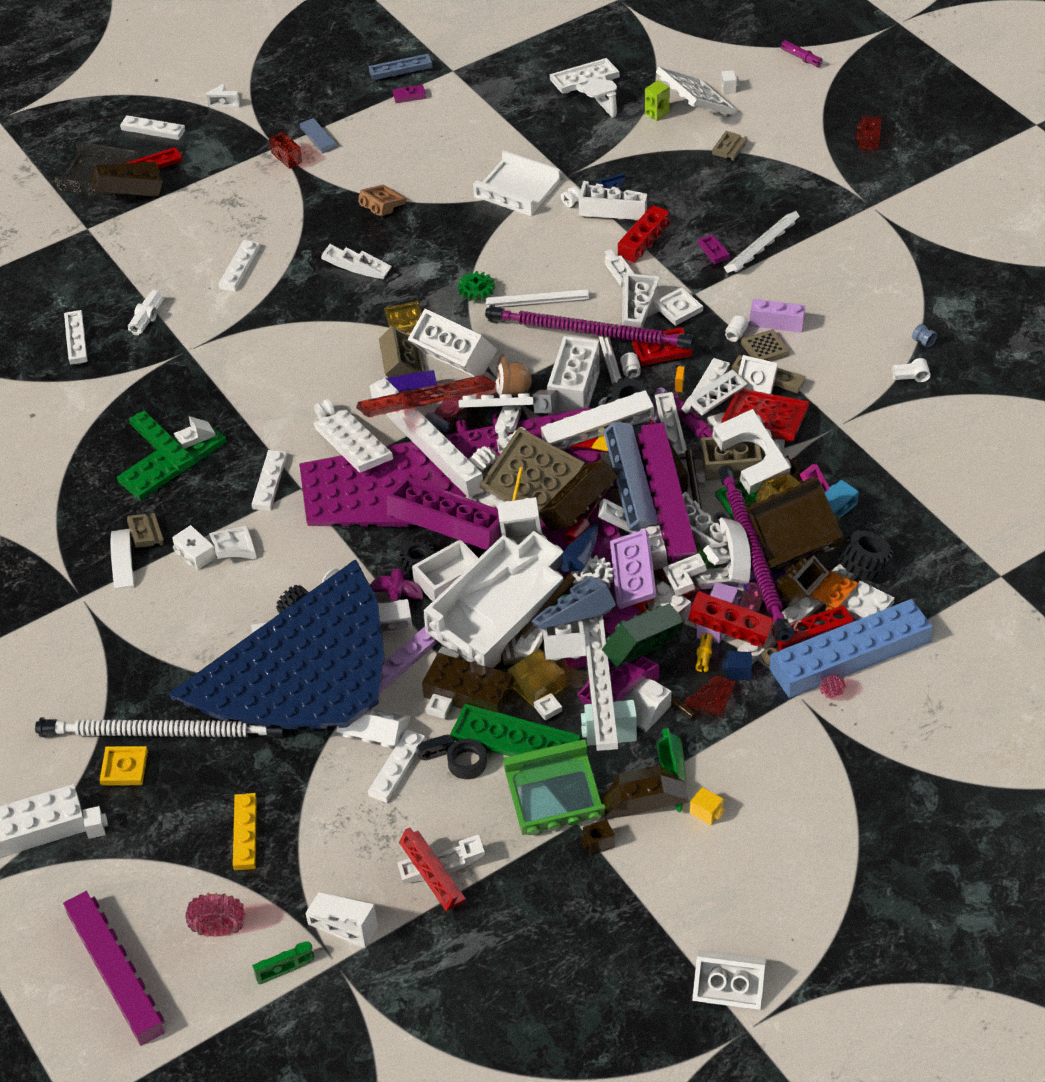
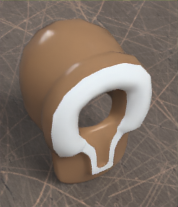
M502 354L496 365L497 393L499 395L511 394L512 396L525 394L532 384L529 369L521 363L506 362L505 356Z

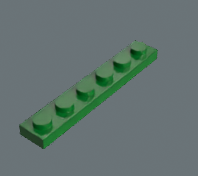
M145 411L137 413L129 419L130 424L179 472L196 464L194 458Z

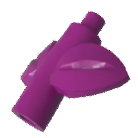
M400 569L393 570L391 577L380 576L370 584L373 592L388 591V597L391 601L399 599L402 593L416 600L423 599V593L418 584L411 580L404 581L405 575Z

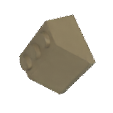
M391 326L379 338L385 375L389 378L425 372L421 350L408 340L410 335L394 326Z

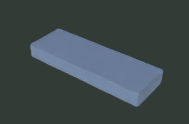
M314 118L300 123L302 131L321 153L336 148L335 142Z

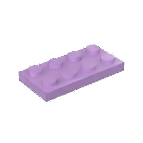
M643 529L611 540L610 546L617 606L622 609L657 597L648 531Z

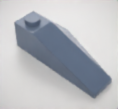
M590 576L570 589L571 593L567 597L561 596L557 599L558 604L556 606L546 608L532 620V623L540 629L606 614L616 604L607 585Z

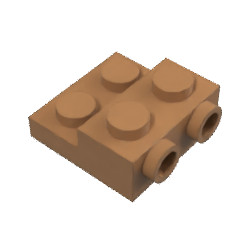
M383 184L360 190L358 202L361 206L371 209L372 213L385 216L393 213L394 207L404 205L406 198Z

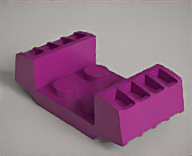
M644 656L620 667H616L611 660L608 662L613 702L621 700L643 679L647 678L655 682L659 679V664L652 662ZM589 679L587 684L577 693L581 703L584 705L592 704Z

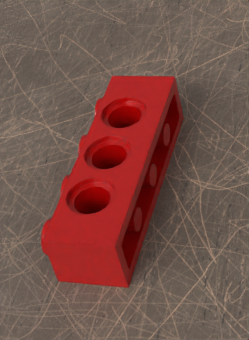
M651 205L618 242V256L621 255L624 259L636 263L644 255L645 251L652 246L653 242L661 236L664 229L669 227V211Z
M698 591L687 621L763 648L773 619Z

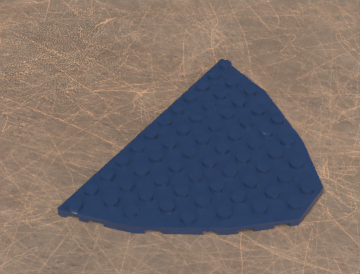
M355 559L297 602L168 693L170 699L181 701L185 706H193L200 709L202 713L224 721L234 719L241 720L242 723L268 727L279 725L283 729H298L301 726L319 729L338 725L339 728L349 727L379 704V691L383 677L382 669L385 662L378 601L357 560Z

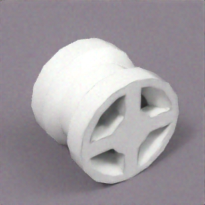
M572 186L568 191L561 193L563 204L567 207H572L575 202H579L580 191Z
M329 399L323 400L321 404H314V410L319 420L335 414Z

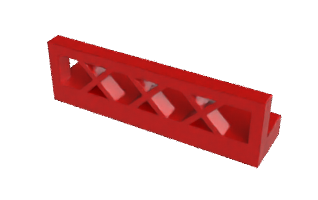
M843 605L791 622L789 624L794 630V636L786 642L776 640L778 650H783L854 622V619ZM841 613L845 617L842 619L833 618L835 615ZM819 620L826 621V624L823 625L815 623ZM804 626L808 627V630L801 631L797 630V628ZM772 628V629H771V634L773 635V637H774V639H775V636H774V632H775V631H774V628Z
M411 827L405 829L399 844L445 911L464 903L466 898L418 830L413 832Z

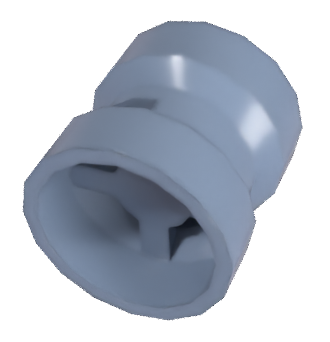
M920 324L913 331L912 339L917 342L920 341L923 346L929 348L936 341L937 333L933 330H928V327L924 324Z

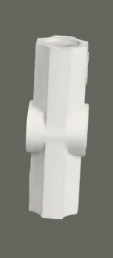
M152 290L142 304H137L135 316L128 325V330L133 335L139 336L140 333H143L149 322L155 321L157 309L164 300L162 294Z

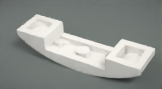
M721 517L719 519L721 533L727 536L731 558L727 565L730 581L748 584L751 557L746 532L738 521Z
M130 529L111 531V561L115 591L134 588Z
M479 834L458 841L460 845L458 847L435 854L448 874L470 865L485 855ZM410 858L397 862L403 882L424 881Z

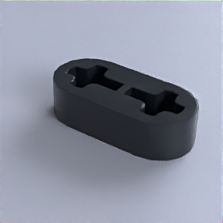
M442 735L421 742L416 747V750L421 760H430L446 755L449 747L455 740L452 735Z

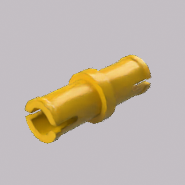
M703 633L700 638V646L696 652L698 656L696 670L702 672L703 666L704 672L708 671L709 660L713 654L711 649L713 635L707 633L705 639V633Z

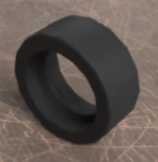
M469 738L454 742L447 752L450 772L457 778L465 780L480 776L487 765L484 746L480 742ZM464 752H472L479 756V760L473 765L462 766L455 762V758Z

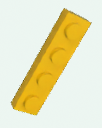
M256 793L237 794L234 798V870L256 868Z

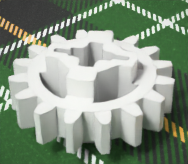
M595 555L594 559L590 557L582 570L571 571V574L576 578L573 582L574 586L590 576L606 584L608 588H610V582H613L614 574L610 562L606 563L604 557L598 560V555Z

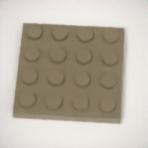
M519 427L481 482L480 488L504 502L512 501L519 468L523 467L516 500L536 497L539 511L584 467V462Z

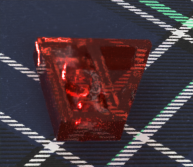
M716 675L709 680L708 684L701 686L696 694L692 697L688 696L685 705L723 717L734 689L735 681Z

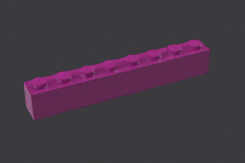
M664 422L642 425L641 433H638L639 445L643 446L642 458L647 462L646 474L651 478L650 490L655 494L654 506L659 510L658 522L659 525L662 524L663 526L662 537L663 541L667 542L666 554L668 558H671L673 564L696 555L697 550Z
M86 890L63 902L70 921L139 1045L142 1046L164 1034L162 1024L165 1023V1020L160 1011L155 1012L153 1007L156 1004L150 994L146 995L143 991L146 987L141 977L136 978L134 975L137 971L132 961H126L127 953L122 944L117 945L118 937L114 929H108L107 924L109 922L104 912L99 913L98 909L100 906L95 896L91 898Z

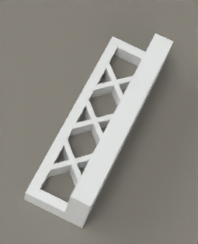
M731 370L689 396L682 410L687 414L695 409L703 415L744 389L747 383L735 371ZM735 380L739 386L733 385L732 382ZM706 403V407L703 408L701 404Z

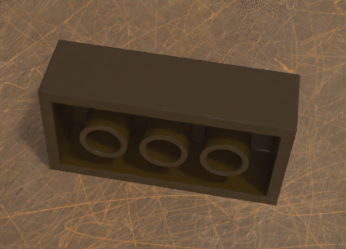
M604 459L585 465L538 511L539 517L550 531L562 530L567 526L570 528L578 521L576 518L579 515L585 514L590 509L589 505L592 502L595 503L602 497L601 493L604 490L606 491L614 485L613 481L618 476Z
M437 653L422 681L424 698L431 699L433 694L452 699V706L462 709L464 704L502 713L514 689L513 674Z

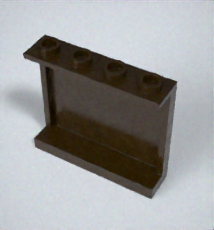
M817 477L808 478L800 485L790 486L784 492L772 494L768 499L754 502L750 507L745 508L767 558L768 567L773 574L786 570L793 563L796 565L804 557L806 559L813 555L816 557L846 544L822 484Z

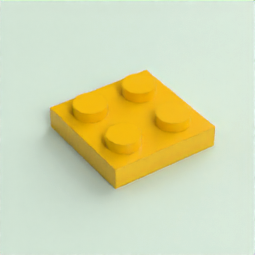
M105 747L100 784L142 785L148 753L147 747Z

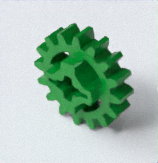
M478 271L473 274L469 272L468 276L464 274L463 279H459L458 291L463 299L468 298V301L474 299L475 302L479 299L484 301L485 297L488 298L490 294H494L495 282L494 278H490V274L485 275V272L479 274Z

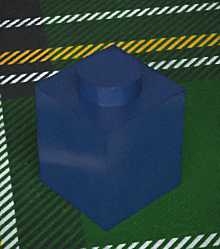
M727 651V659H723V671H727V680H751L752 652Z

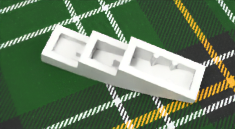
M329 244L321 259L351 272L384 279L392 267L364 251L358 254L347 247L341 250Z

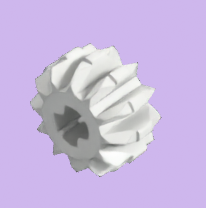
M484 446L473 453L469 460L485 478L498 459V455L493 449Z

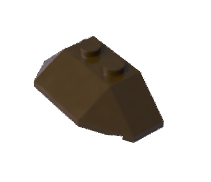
M661 765L619 773L603 798L606 819L689 802L686 783Z

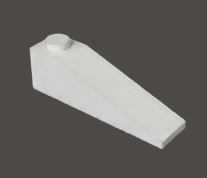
M645 678L619 701L634 700L637 727L647 732L671 707V691L659 683Z

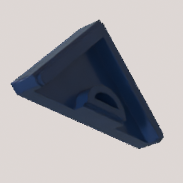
M622 173L598 180L597 184H602L603 188L607 189L612 187L620 189L626 179V174Z

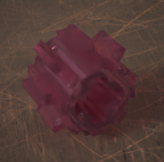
M839 674L821 678L822 683L819 684L821 694L825 693L826 698L839 696L844 693L843 689L846 685L844 678H840Z

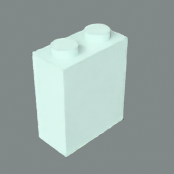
M634 700L613 702L618 743L637 741ZM585 704L584 713H581L582 738H586L587 746L596 745L592 704Z

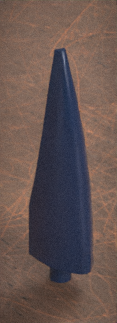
M597 520L582 535L570 543L563 552L562 571H580L586 566L598 537L599 522Z

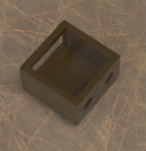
M814 555L808 559L802 558L796 565L794 563L785 570L786 574L781 575L775 580L774 583L776 584L781 603L787 608L808 597L829 574Z

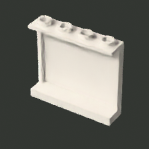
M503 150L501 162L483 182L476 180L473 183L474 197L532 216L560 183V169Z

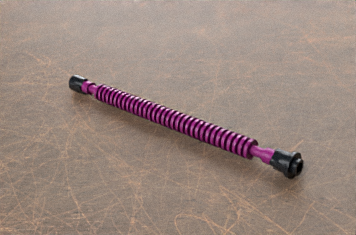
M490 305L485 311V317L489 322L517 320L520 325L579 332L589 335L596 334V336H609L610 338L618 337V339H631V341L640 340V342L659 345L662 344V341L670 342L671 345H677V347L692 349L694 345V335L690 334L664 335L661 330L654 331V329H641L640 327L632 328V326L558 317L556 315H545L528 311H520L517 314L511 313V311L505 310V308L495 307V305Z
M729 465L722 466L718 470L722 485H725V488L728 490L726 496L734 519L743 526L750 547L751 566L767 611L773 614L775 639L786 642L794 636V630L790 626L788 619H785L784 614L780 612L783 606L753 523L745 509L747 507L741 490L735 488L736 477L733 468Z

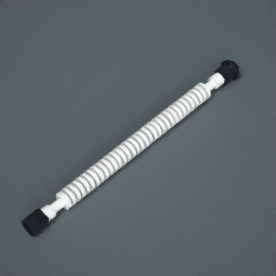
M40 717L39 721L35 723V732L39 734L40 738L44 736H57V734H65L66 732H75L76 736H122L123 734V736L154 735L163 737L165 735V737H168L170 734V737H174V735L176 737H184L185 735L186 737L190 735L191 737H195V735L196 737H211V735L212 737H216V735L217 737H232V735L237 737L238 734V737H242V735L247 737L248 733H258L259 735H267V737L284 738L285 729L279 725H272L271 727L248 725L241 721H233L232 724V721H228V723L227 721H212V723L207 721L206 723L205 720H202V722L200 720H192L191 722L190 720L186 722L185 720H181V722L179 720H165V722L164 720H160V722L159 720H144V722L139 720L138 722V720L86 721L85 719H77L74 724Z

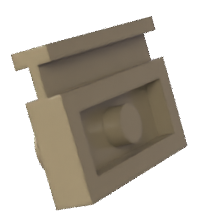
M725 131L713 147L712 154L726 159L730 157L734 161L747 143V137L743 138L739 134Z
M152 513L150 516L141 514L127 517L135 548L154 546L156 543L163 545V537L155 513Z

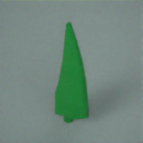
M665 728L662 730L663 738L656 742L661 766L685 782L682 740L678 736L671 734L669 728ZM683 804L675 805L679 813L682 812Z

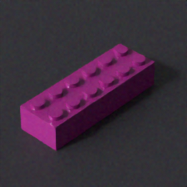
M408 477L401 481L387 495L388 515L475 545L481 549L488 550L502 536L498 509Z

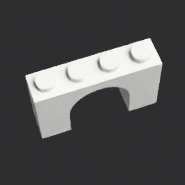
M753 409L713 427L712 437L721 451L740 442H753L764 450L766 456L761 462L741 471L740 481L749 495L789 477L791 468L789 460L783 457L780 446L774 443L769 429H765L760 415H756Z

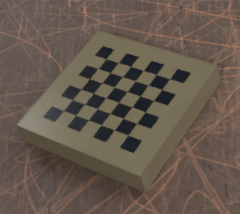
M774 329L741 339V344L750 357L774 361L789 356V350Z

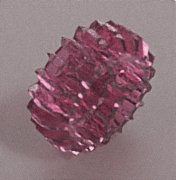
M217 892L193 898L188 903L185 914L187 927L191 928L192 932H197L198 935H206V937H223L225 935L230 936L231 933H238L243 928L246 916L244 904L240 902V899H234L232 895L226 896L225 893L222 895L217 894Z

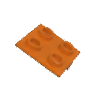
M827 570L829 574L813 590L809 597L825 603L826 611L840 607L858 583Z

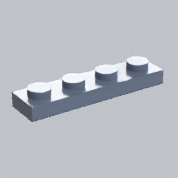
M429 54L368 66L372 80L433 68Z

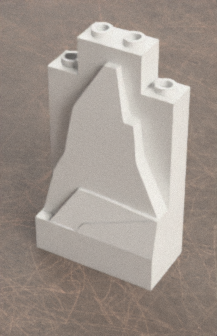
M535 531L519 545L513 539L503 535L424 609L425 632L448 649L455 650L461 659L494 668L501 661V654L508 642L529 623L563 582L562 575L556 571L563 564V550Z

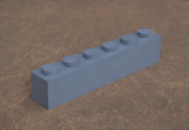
M613 421L603 433L613 471L618 476L616 482L628 528L632 531H640L642 528L656 526L658 519L633 426L629 423Z

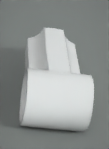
M923 358L915 359L910 364H899L892 367L894 380L915 378L917 382H925L931 376L927 361Z

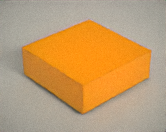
M678 366L675 390L676 392H682L684 367Z

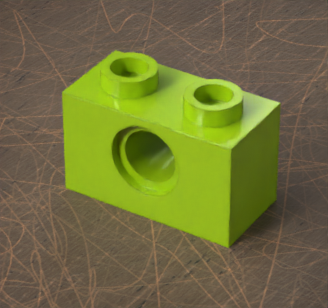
M659 80L645 88V115L655 121H658L670 112V87Z

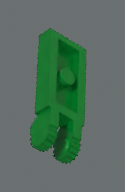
M308 941L300 942L293 949L283 951L278 955L253 964L252 967L257 983L260 985L311 962L314 959L312 944Z

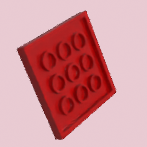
M742 389L734 395L721 423L753 409L756 415H760L765 429H769L772 437L784 439L785 441H794L808 410L809 401Z

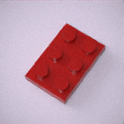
M682 327L663 331L664 335L685 334ZM640 340L631 341L634 351L638 356L640 366L692 356V349L680 348L677 345H671L670 342L662 341V344L659 345L640 342Z

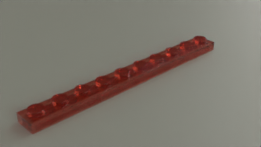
M479 375L359 401L356 409L362 412L364 416L371 418L373 416L385 415L404 409L494 390L496 383L485 375Z

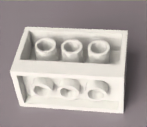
M424 309L408 338L423 353L478 380L482 379L498 350L482 335L427 309Z
M568 336L563 337L547 385V390H557L558 408L554 412L548 413L549 415L589 408L600 372L599 341Z

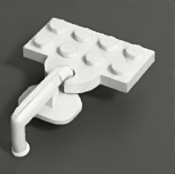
M607 58L550 74L551 82L562 94L578 90L589 97H595L597 102L612 118L616 117L615 91L617 86L611 80L620 77L616 67Z

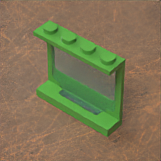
M585 739L503 759V767L522 835H535L541 830H556L563 825L569 824L573 826L584 820L595 821L604 816L605 805L601 804L587 756Z

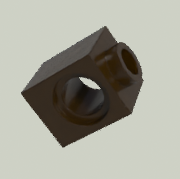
M604 819L584 826L581 842L585 849L588 848L592 856L614 848L615 834L608 820Z

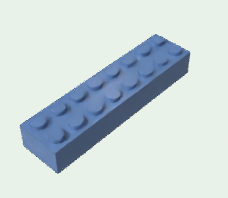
M910 599L771 654L770 671L787 696L791 698L929 643L933 627L914 601Z

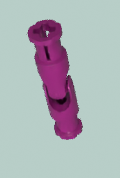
M673 393L679 419L691 428L700 439L712 437V427L706 421H702L694 410L686 414L682 410L685 402L679 399L678 394Z

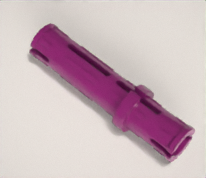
M787 40L781 43L784 45L781 46L782 50L795 55L805 63H810L816 67L821 66L822 63L818 61L823 62V59L814 55L811 51H806Z

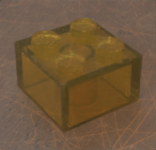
M539 648L508 669V673L513 674L514 689L533 707L535 701L550 693L554 696L566 687L565 671L553 660H546L545 653Z

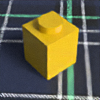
M701 787L690 801V813L712 825L724 813V799Z

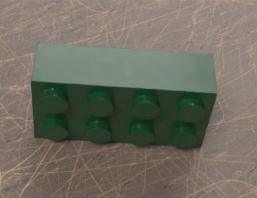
M670 603L664 606L659 605L652 611H645L641 616L635 615L629 621H621L615 627V633L605 640L606 644L601 650L616 667H620L664 647L685 620Z

